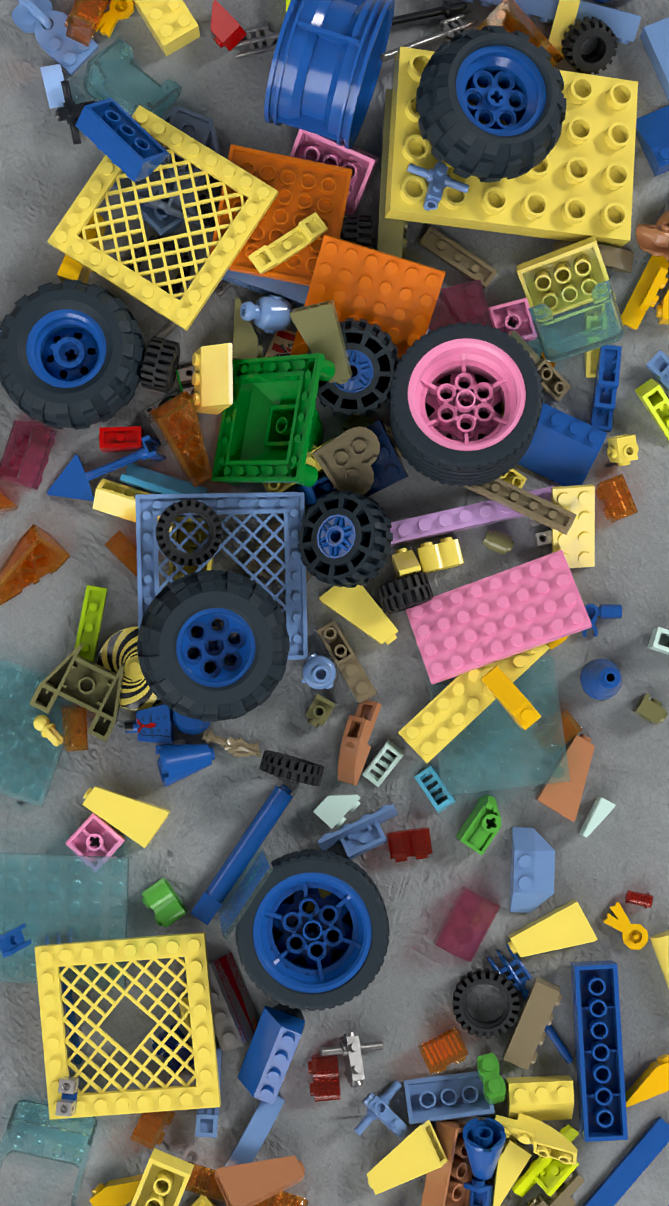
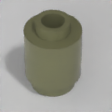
M488 529L482 545L487 546V549L505 555L506 552H511L515 541L511 540V535L495 529L493 531Z

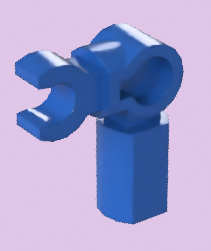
M594 604L584 605L592 624L591 629L593 630L594 637L598 635V629L595 626L597 616L600 619L622 618L621 604H600L599 607ZM587 629L581 631L582 636L586 637Z

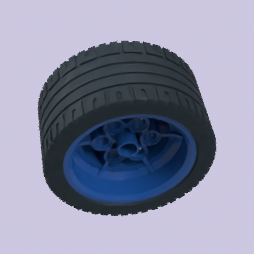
M305 849L277 858L258 874L260 875L255 884L253 883L250 886V889L247 890L243 898L244 900L241 902V905L245 907L240 906L235 929L236 946H238L237 952L238 956H240L241 964L244 965L246 974L256 984L255 986L259 990L261 989L263 994L270 996L273 1001L280 1002L281 1005H287L292 1009L299 1008V1010L303 1011L305 1009L309 1011L319 1009V1011H322L325 1008L332 1009L337 1005L341 1006L344 1002H349L353 1000V997L360 995L361 991L365 990L370 982H373L375 975H378L380 967L384 963V956L387 954V947L389 945V921L381 894L372 878L367 875V872L357 863H353L352 860L341 854L337 855L335 852L321 849L320 851ZM318 888L327 890L331 894L322 898ZM294 893V904L282 902L286 897ZM306 901L313 902L315 905L314 910L311 912L305 911L302 907L303 903ZM327 908L335 911V916L331 919L323 916V911ZM348 910L352 917L353 927L342 922V918ZM291 915L296 916L299 921L298 924L295 926L288 925L286 922L287 917ZM309 923H316L317 930H308ZM273 925L284 931V934L277 942L273 934ZM330 930L338 931L339 937L336 940H330L327 937V933ZM294 937H299L303 943L300 947H293L290 940ZM315 944H319L323 948V951L318 955L311 952V947ZM332 949L345 950L336 960L331 962ZM304 955L308 966L297 964L291 960Z

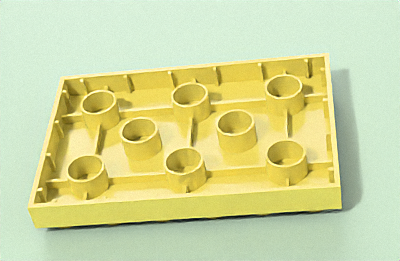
M407 47L399 48L394 58L385 218L562 241L579 242L595 236L597 244L622 248L630 241L638 94L637 81L560 70L564 81V89L561 93L566 98V116L562 122L560 138L546 158L522 176L509 180L502 178L498 182L491 183L480 182V179L475 176L463 178L453 173L454 168L443 161L442 163L449 167L447 175H450V178L468 184L469 188L467 193L447 186L443 189L437 209L427 211L423 208L429 182L424 177L408 172L407 168L409 163L429 170L430 168L434 169V165L439 163L431 153L433 147L430 142L422 138L418 127L420 114L416 112V93L421 74L434 51ZM467 100L470 105L475 106L471 100ZM479 119L481 124L486 125L484 120ZM500 120L501 124L506 125L505 121Z

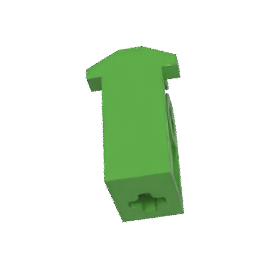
M487 794L477 800V805L455 836L480 855H483L501 827V816L499 809H497L496 800L493 796ZM487 819H489V820L491 821L490 824H487V823H486V820H487Z

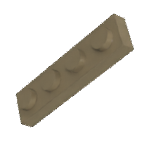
M431 226L419 241V246L485 290L498 272Z

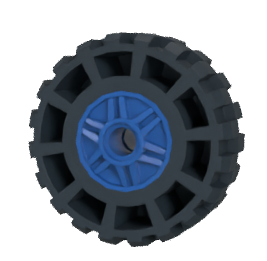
M348 318L345 321H339L349 364L357 368H351L352 376L348 379V382L343 384L321 380L318 382L317 396L320 399V403L324 407L328 405L332 408V412L337 414L341 411L346 412L345 416H353V413L365 415L369 410L375 411L380 408V405L383 402L386 403L390 398L393 374L400 361L397 353L398 349L396 344H393L391 341V336L387 332L384 333L380 330L381 327L375 323L374 325L367 323L368 320L360 319V321H355L353 318Z
M341 490L340 492H330L327 494V497L322 496L316 501L315 505H312L307 510L306 517H303L301 521V530L298 532V550L302 554V563L304 566H308L307 571L321 582L346 588H354L357 585L362 586L368 583L369 578L374 579L379 574L378 571L384 568L387 563L386 559L391 553L392 548L390 546L391 541H393V533L390 531V528H392L390 519L386 518V511L375 500L356 492Z

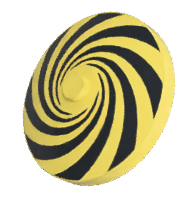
M139 627L125 628L112 635L101 648L97 659L98 665L115 673L118 672L122 663L126 664L120 706L130 710H144L162 703L150 689L141 671L137 651Z

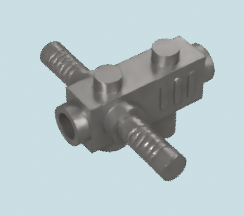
M356 1032L343 1034L344 1039H342V1043L339 1046L320 1047L321 1056L339 1054L344 1056L346 1069L344 1075L347 1078V1084L350 1083V1087L363 1086V1080H365L361 1054L367 1051L383 1050L382 1041L362 1043V1041H359V1036H356Z

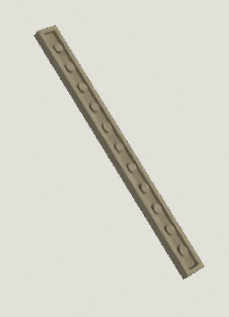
M353 413V416L347 417L342 427L346 431L355 426L367 427L377 421L365 415ZM384 425L398 455L404 458L394 441L391 427ZM500 478L493 479L489 483L485 482L483 485L464 486L565 535L569 532L577 515Z

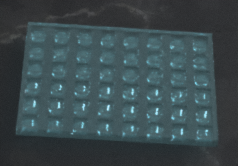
M0 852V935L17 925L25 923L26 928L22 929L25 941L31 940L32 944L3 958L0 950V982L37 983L34 949L37 945L127 938L129 857ZM127 961L116 963L119 964L122 968H124L127 964ZM100 963L96 965L101 970H103L108 963ZM111 964L105 973L114 980L120 971ZM75 965V967L82 971L86 965ZM66 966L60 967V973ZM90 966L84 975L93 982L99 973ZM70 968L63 974L70 983L78 976ZM122 974L116 983L121 987H125L126 976ZM101 976L95 984L97 986H109L111 983ZM80 978L75 984L90 986L82 978Z

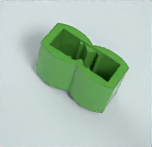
M165 877L142 892V902L148 909L152 908L155 913L153 917L159 926L163 925L167 928L188 912Z
M494 1053L478 1056L477 1073L483 1083V1094L489 1105L503 1102L506 1094L505 1082L499 1074V1062Z

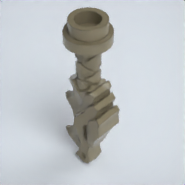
M205 730L201 742L207 745L211 744V742L224 747V750H228L227 753H232V756L238 758L251 755L261 757L258 742L248 744L241 737L233 739L230 736L226 739L214 735L213 730Z

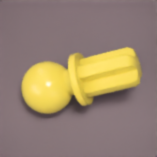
M46 715L35 717L33 721L34 728L42 731L41 735L44 738H47L56 747L63 743L64 737L56 730L54 723L50 724V719Z

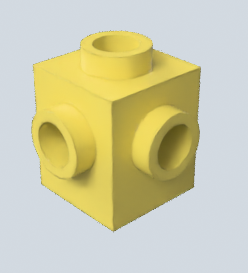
M624 434L607 438V456L610 462L618 463V466H626L631 464L630 461L638 460L639 448L635 435Z

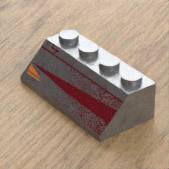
M232 951L208 961L214 1032L223 1052L252 1039L259 1022V1017Z

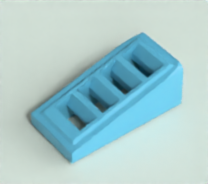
M431 765L414 776L438 813L456 802ZM430 774L434 776L424 784L421 781ZM436 781L438 782L436 786H434L430 790H427L428 786H430ZM442 788L443 791L433 798L432 794ZM447 795L448 799H446L439 805L436 803L438 800Z

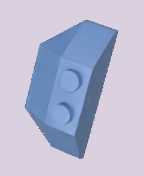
M512 827L510 912L531 913L554 894L555 850L534 828Z

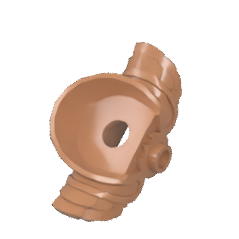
M669 211L665 212L655 225L638 224L636 228L637 243L640 249L654 256H664L668 262Z

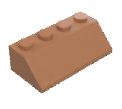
M455 1120L436 1121L434 1131L448 1161L441 1168L426 1173L421 1206H469L471 1190L463 1187L465 1182L472 1181L474 1175L472 1174L462 1136L465 1122Z

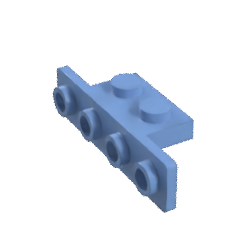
M394 804L382 806L377 812L371 815L366 814L352 824H345L336 832L324 834L317 842L322 850L342 843L349 860L388 842L380 823L397 816L398 813Z

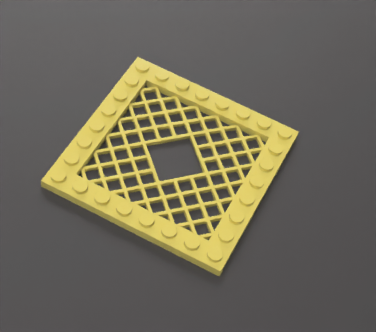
M139 105L132 118L160 145L168 149L166 151L171 154L173 163L160 164L153 171H160L161 180L150 182L148 176L146 178L147 183L136 185L132 181V187L121 189L120 179L128 177L126 174H121L122 170L105 155L47 242L187 331L277 197L278 190ZM174 153L183 158L184 161L176 162ZM188 164L190 174L179 176L177 167ZM191 164L202 171L193 173ZM174 167L176 177L164 179L163 170ZM205 175L207 185L196 187L194 177ZM209 175L220 182L210 184ZM191 178L193 188L182 190L180 180ZM117 181L118 190L110 191ZM177 181L178 191L167 193L165 184ZM162 185L164 194L153 196L151 187ZM223 186L224 195L213 198L211 188ZM226 186L230 187L237 193L227 194ZM148 188L150 197L138 199L137 190ZM208 189L210 199L199 201L197 191ZM134 191L135 200L124 203L122 193ZM194 192L196 202L184 204L183 194ZM119 194L121 204L110 206L108 196ZM180 195L187 233L147 241L140 204ZM243 196L247 198V201L245 203ZM240 197L242 206L230 208L229 199ZM105 198L107 207L98 208ZM226 200L227 209L216 212L214 202ZM211 203L213 213L202 215L200 205ZM137 205L138 214L127 217L125 207ZM197 206L199 216L187 218L185 208ZM122 208L124 217L113 220L111 210ZM108 211L109 221L98 223L97 213ZM239 211V213L233 220L232 213ZM229 214L230 223L219 226L217 216ZM94 215L95 224L87 225ZM214 217L216 226L205 229L203 219ZM139 219L141 228L130 230L128 221ZM200 220L202 230L190 232L188 222ZM125 222L127 231L116 234L114 224ZM111 225L112 235L101 237L100 227ZM96 228L98 238L87 240L85 230ZM227 229L223 237H221L220 230ZM217 231L219 240L208 243L206 233ZM142 233L144 242L133 244L131 235ZM203 234L205 244L193 246L191 236ZM128 236L129 246L118 247L117 238ZM188 237L190 247L179 249L177 239ZM113 239L115 249L104 251L102 241ZM174 240L176 250L164 252L163 242ZM99 242L100 250L91 245V243ZM159 243L161 253L150 255L148 246ZM145 246L147 256L136 258L134 249ZM216 246L210 255L209 247ZM206 248L208 258L196 260L194 250ZM131 250L132 260L121 262L120 252ZM191 251L193 261L182 263L180 253ZM116 253L118 261L108 256V254ZM177 254L179 264L167 266L165 256ZM162 257L164 267L153 269L151 260ZM148 260L150 270L138 272L137 263ZM205 263L201 270L198 271L197 264ZM134 264L135 272L124 265ZM194 265L196 275L185 277L183 267ZM180 268L182 278L170 280L168 270ZM165 271L167 281L156 283L154 274ZM151 274L152 283L142 276ZM193 280V282L187 289L186 281ZM183 282L184 292L173 294L171 285ZM168 285L170 294L159 287Z
M205 932L48 944L34 947L50 1120L215 1108L221 1106ZM162 958H171L166 965L159 960ZM174 959L184 966L178 975L168 968ZM137 960H150V961H149V962L146 964V966L144 967V966H143L141 963H139ZM129 961L124 968L116 963ZM153 961L163 968L157 976H154L147 970ZM132 962L141 969L136 978L126 971ZM100 963H108L103 970H101L96 965ZM111 964L120 971L114 980L105 973ZM75 965H86V967L80 971ZM66 966L60 973V967ZM90 966L99 973L93 982L84 975ZM68 968L78 975L72 983L63 976ZM185 970L187 983L180 978ZM164 971L174 978L168 987L159 980ZM143 973H146L153 979L147 988L137 981ZM122 974L132 981L126 990L116 983ZM101 976L111 983L105 991L95 984ZM80 978L90 985L84 993L74 986ZM61 981H63L68 986L67 990L63 994L61 988ZM176 981L186 988L180 996L170 989ZM155 982L164 989L159 998L149 991ZM134 984L143 991L137 1000L128 993ZM112 986L122 993L117 1001H114L107 995ZM92 987L101 994L95 1003L86 996ZM71 989L80 996L74 1005L65 998ZM167 992L176 999L170 1008L160 1001ZM187 992L189 1005L184 1000H182L183 996ZM145 994L155 1001L149 1010L140 1003ZM124 996L157 1023L132 1054L127 1052L99 1027ZM103 997L112 1004L107 1013L97 1006ZM82 999L92 1006L86 1014H83L76 1007ZM63 1002L71 1008L65 1016ZM178 1002L188 1009L182 1018L172 1011ZM157 1004L167 1011L160 1020L151 1013ZM93 1009L103 1016L97 1025L88 1018ZM72 1011L82 1018L76 1026L66 1019ZM189 1013L191 1026L184 1021ZM168 1014L178 1021L172 1030L163 1023ZM84 1020L93 1027L88 1036L78 1029ZM65 1024L72 1029V1031L67 1037L65 1033ZM180 1024L190 1031L184 1039L174 1032ZM159 1025L168 1032L163 1041L153 1034ZM95 1031L105 1038L99 1046L89 1039ZM74 1032L84 1039L78 1048L69 1041ZM191 1035L193 1048L186 1043ZM170 1036H173L180 1043L174 1051L164 1044ZM149 1037L159 1044L153 1053L144 1046ZM107 1040L116 1047L111 1056L101 1049ZM86 1042L95 1049L89 1058L80 1051ZM67 1045L74 1051V1053L69 1057V1059L67 1055ZM182 1046L192 1053L186 1061L176 1054ZM161 1047L170 1054L164 1063L155 1056ZM139 1049L149 1056L143 1065L134 1058ZM118 1051H121L128 1057L122 1066L113 1059ZM97 1052L107 1059L101 1068L91 1060ZM76 1054L86 1061L80 1069L70 1062ZM193 1056L195 1070L188 1064ZM173 1057L182 1064L176 1073L167 1066ZM151 1059L161 1066L155 1074L145 1067ZM130 1060L139 1067L134 1076L124 1069ZM109 1062L118 1069L113 1077H110L103 1071ZM87 1064H90L97 1071L92 1079L82 1072ZM70 1067L76 1072L73 1077L77 1078L79 1075L87 1082V1085L82 1091L78 1089L75 1114L71 1117L55 1115L57 1101L62 1099V1093H58L59 1079L64 1076L69 1077ZM184 1067L193 1074L187 1083L178 1076ZM163 1069L172 1076L167 1084H164L157 1077ZM142 1070L151 1077L145 1086L136 1079ZM120 1072L130 1079L124 1088L115 1081ZM99 1074L109 1081L103 1089L93 1082ZM196 1078V1085H190ZM174 1079H176L183 1086L169 1085L173 1082ZM153 1080L161 1086L156 1088H148V1086L153 1082ZM132 1082L140 1088L126 1090ZM110 1084H113L118 1089L116 1091H105ZM90 1085L98 1091L84 1093Z

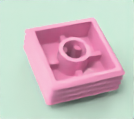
M527 298L488 308L487 316L491 328H498L501 332H506L507 334L511 330H515L525 342L533 341L538 336ZM509 320H512V323H516L514 328L508 326Z
M92 813L65 844L92 870L97 871L125 842V838L108 822ZM99 837L100 846H93L91 838Z

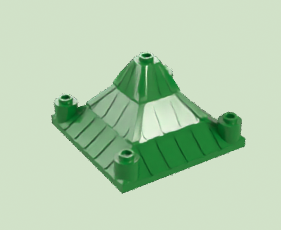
M320 353L232 360L233 404L222 412L211 481L226 483L235 487L244 482L297 483L306 487L313 486L318 479V471L314 466L306 464L308 452L317 449L324 439L322 422L316 410L319 380L327 382L332 379L335 374L334 363L325 359V355Z

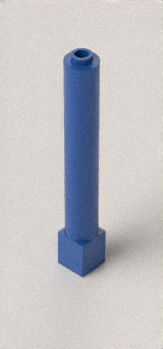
M283 784L280 787L277 785L274 787L191 911V915L208 926L292 800L291 789Z

